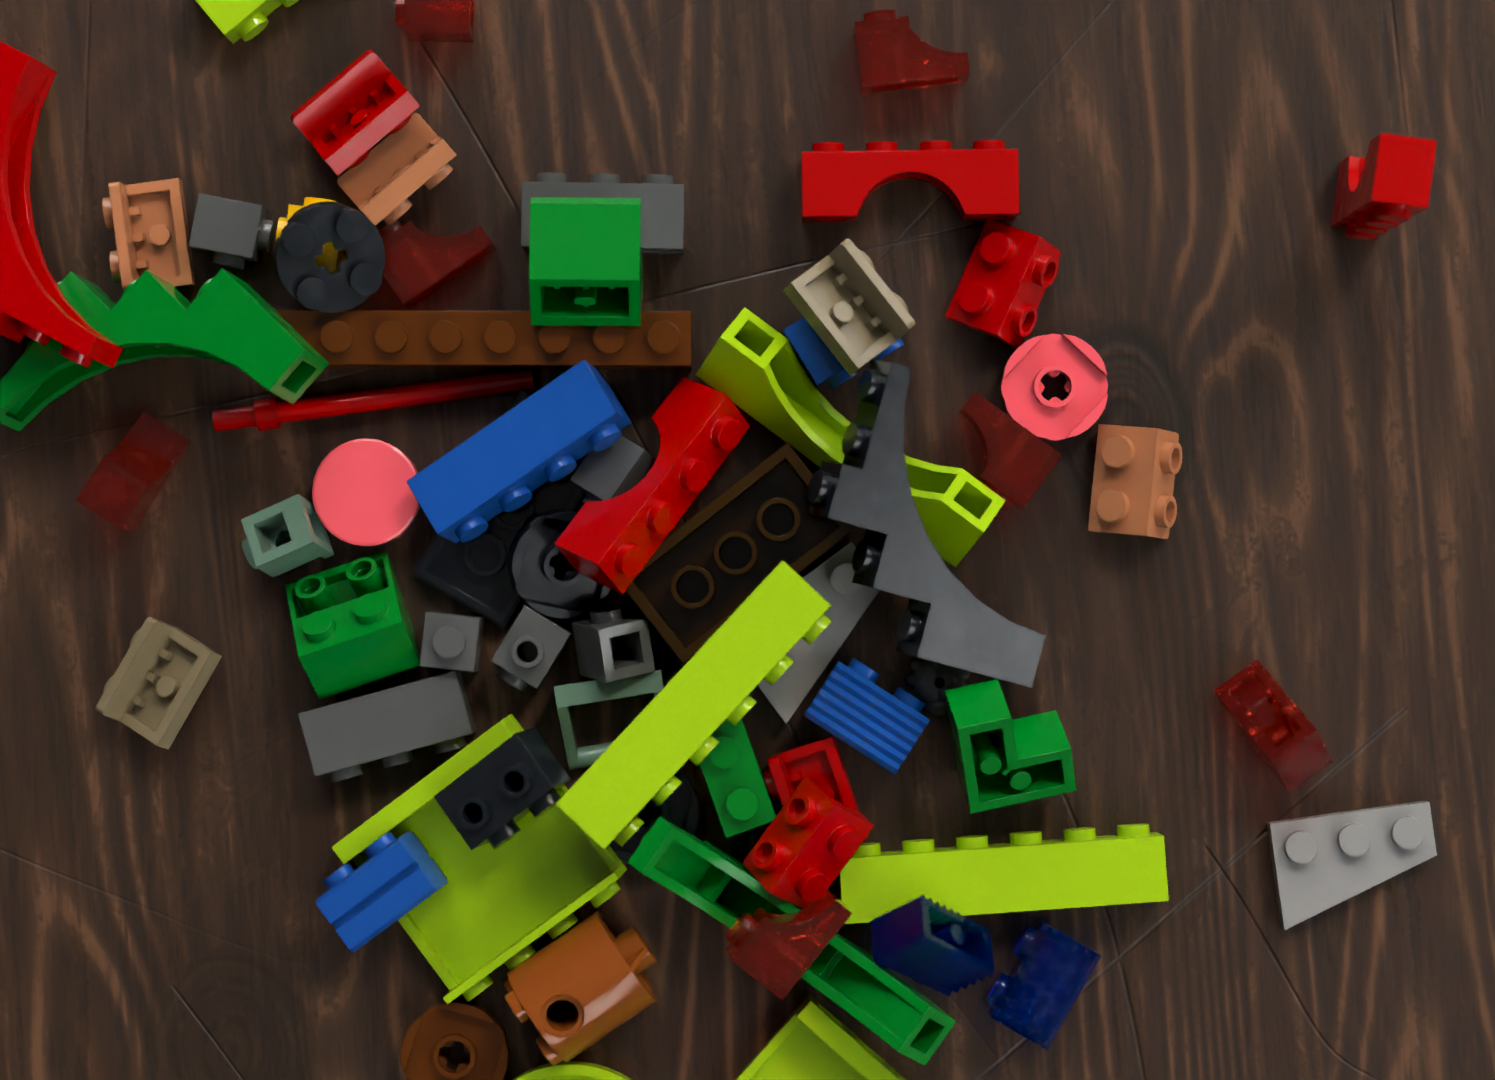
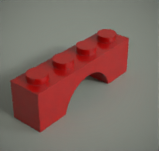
M1379 133L1370 140L1366 158L1348 156L1341 161L1338 168L1331 226L1345 228L1344 236L1348 238L1377 240L1378 234H1387L1392 228H1398L1399 224L1410 221V218L1427 209L1437 140Z
M1003 140L974 141L973 149L952 150V143L950 141H923L919 143V150H898L897 142L876 141L866 143V151H844V143L819 142L812 144V151L801 153L802 223L855 222L865 200L876 189L886 183L900 179L922 180L941 189L955 205L961 220H987V218L991 220H1015L1019 215L1018 149H1005V141Z
M685 377L680 379L651 417L659 430L660 448L658 456L646 476L633 488L617 497L603 501H586L554 543L579 574L624 594L750 428L749 423L727 394Z

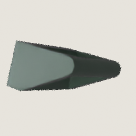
M655 669L653 672L608 683L593 679L554 686L569 770L590 767L613 743L608 742L577 747L571 706L654 693L655 698L665 687L663 669Z

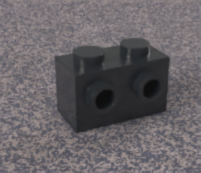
M533 727L514 734L436 794L434 798L471 850L490 843L496 849L521 831L516 822L529 812L537 818L555 806L561 799L557 791L569 783L571 779Z

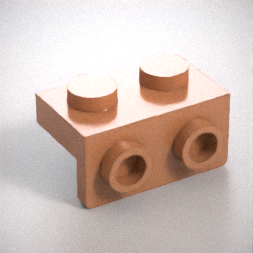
M412 113L411 119L401 130L387 134L371 148L368 157L361 164L343 172L337 178V184L375 226L381 220L390 225L412 206L408 197L424 184L430 190L452 172L453 168L448 162L457 155L418 113Z
M173 178L124 185L121 182L109 183L110 197L103 198L102 207L107 229H114L117 250L110 251L109 256L114 282L121 283L122 289L125 290L132 281L138 279L145 270H148L172 284L176 289L196 286L192 250L188 246L190 235L182 180Z
M1099 424L1088 531L1168 539L1169 530L1173 526L1177 515V503L1173 497L1175 474L1179 472L1182 464V448L1178 443V433L1159 428Z

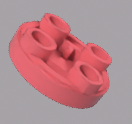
M363 438L343 443L333 449L323 459L315 473L312 498L316 514L331 534L353 545L376 546L397 539L412 524L420 507L419 502L406 482L418 474L416 467L401 450L381 440Z

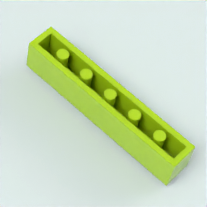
M782 560L563 795L556 805L601 848L605 849L613 840L622 847L644 824L637 814L652 799L660 807L682 783L674 776L676 772L688 760L698 766L717 746L719 741L712 736L717 728L726 719L735 726L757 703L749 694L758 684L765 679L773 685L794 663L787 653L802 638L811 645L832 622L825 615V612L832 605Z
M1139 823L1118 825L1117 835L1096 836V829L1094 827L1064 829V839L1042 840L1041 831L1010 833L1009 843L988 844V835H969L956 837V846L935 848L934 839H914L902 841V850L881 852L880 843H861L858 850L839 873L843 924L1169 901L1164 836L1158 832H1150L1149 824Z

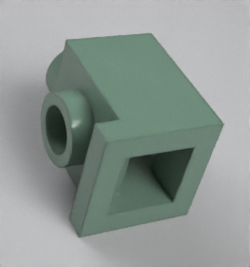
M299 494L241 519L246 539L242 540V548L249 564L254 569H259L273 578L319 557L326 559L334 555L326 528L318 518L314 504ZM290 537L291 541L284 544L285 540Z

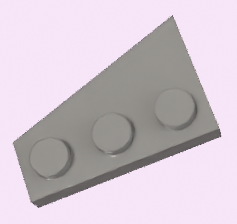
M852 542L803 577L832 605L825 612V615L832 622L811 645L802 638L787 653L794 663L773 685L765 679L758 684V687L786 724L880 591L852 582L855 573L852 568V559L856 549Z
M1428 801L1266 822L1280 925L1283 930H1287L1437 856L1431 808Z

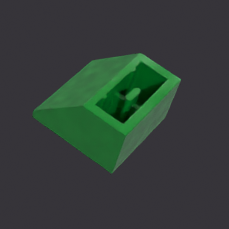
M531 197L529 244L531 325L641 326L643 297L641 198Z
M386 550L285 584L298 658L319 700L420 666V655L414 628Z

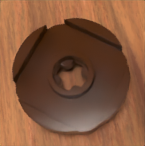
M453 1000L448 1005L446 1002L434 1004L416 1018L404 1036L400 1052V1063L407 1080H503L510 1058V1049L504 1026L485 1008L460 1000ZM454 1041L463 1043L464 1052L470 1054L469 1064L460 1062L456 1070L448 1068V1058L440 1055L442 1046L451 1047Z

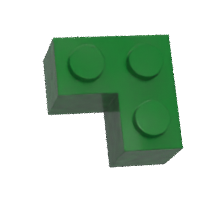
M998 679L945 690L957 774L971 814L1077 791L1071 747L1056 710L1012 719Z

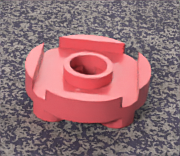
M1052 333L1033 337L1020 345L1012 353L1004 366L999 391L1007 415L1020 430L1034 438L1055 442L1075 437L1085 432L1099 419L1107 402V372L1102 358L1087 342L1076 336ZM1045 374L1052 378L1059 374L1066 377L1068 381L1064 384L1063 388L1068 395L1063 401L1057 397H1053L1048 401L1042 396L1041 393L1044 391L1045 386L1040 380Z

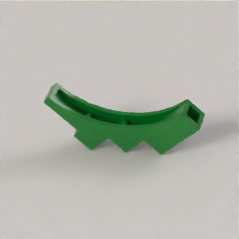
M223 268L215 277L209 279L201 286L196 299L192 303L172 284L148 270H145L138 279L132 281L125 288L122 298L117 303L99 286L72 271L64 280L57 283L66 300L93 329L123 348L114 367L155 357L200 358L231 365L248 374L271 393L294 404L329 364L248 283ZM51 338L48 345L45 346L31 340L26 347L25 353L5 375L0 377V424L20 432L50 402L80 382L107 371L111 367L93 359L88 369L60 355L59 351L63 344Z
M661 817L658 818L651 830L644 835L639 847L628 861L641 874L692 903L760 948L843 1008L896 1051L924 1066L956 1022V1020L879 959L843 938L812 912L769 893L747 870L744 864L734 856L706 840L705 842L699 840Z

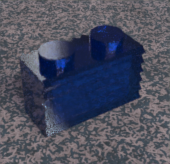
M924 894L871 921V950L874 960L885 969L890 968L905 975L918 985H925L949 997L952 991L958 993L961 987L966 989L969 983L975 985L977 979L983 982L986 975L992 977L995 971L991 935L987 926L982 928L980 923L975 924L973 919L968 920L966 915L961 917L959 912L954 913L952 908L948 910L945 905L940 906L938 901L934 903L931 898L926 899Z
M1041 919L1036 928L1027 925L1022 931L1012 951L1019 958L1009 975L1003 972L998 974L985 1000L992 1003L988 1010L991 1018L1048 1050L1101 955L1095 949Z

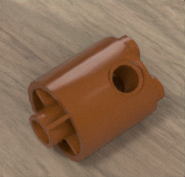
M597 910L534 953L524 962L508 971L507 978L503 980L509 992L505 995V999L513 1013L522 1023L531 1019L539 1034L536 1042L547 1060L555 1066L562 1060L565 1062L570 1061L657 1001L658 998L643 972L656 963L657 958L634 925L618 934L604 915ZM558 1000H566L562 1003H553Z

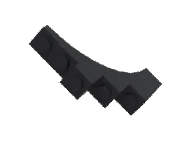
M871 360L869 368L863 372L858 382L856 394L859 405L855 420L847 427L843 437L842 451L845 454L843 463L822 460L820 470L814 473L808 487V500L811 502L808 513L866 529L864 540L858 543L853 554L852 568L855 573L852 582L910 598L907 609L901 613L897 622L896 637L898 643L896 651L1032 688L1046 635L1009 621L979 601L952 574L927 536L912 498L904 457V407L911 368L893 362Z

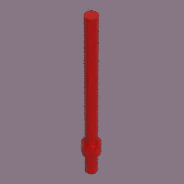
M532 369L304 398L298 399L294 404L288 401L278 402L277 397L255 399L254 405L213 410L212 418L215 432L257 426L258 431L281 429V423L514 393L521 390L529 391L535 390Z

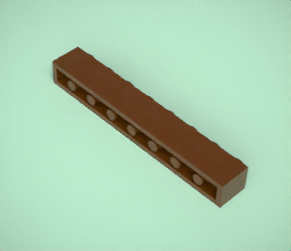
M275 310L329 362L325 369L569 370L584 359L598 370H692L691 311H642L641 326L531 325L530 311L346 310L337 313H324L318 310Z

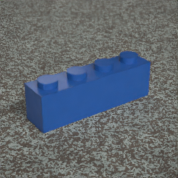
M583 359L406 482L439 536L454 543L459 541L468 542L484 533L489 526L487 522L501 512H511L528 503L533 496L531 492L548 480L555 482L568 476L576 469V461L592 450L602 451L612 446L622 436L620 431L632 424L602 373Z

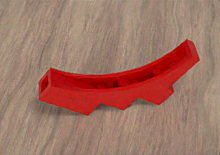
M0 41V335L18 343L21 342L23 336H26L45 346L53 338L63 344L59 351L60 355L88 369L93 359L114 368L123 348L93 329L66 300L47 268L34 228L30 198L32 147L41 109L57 72L30 55Z

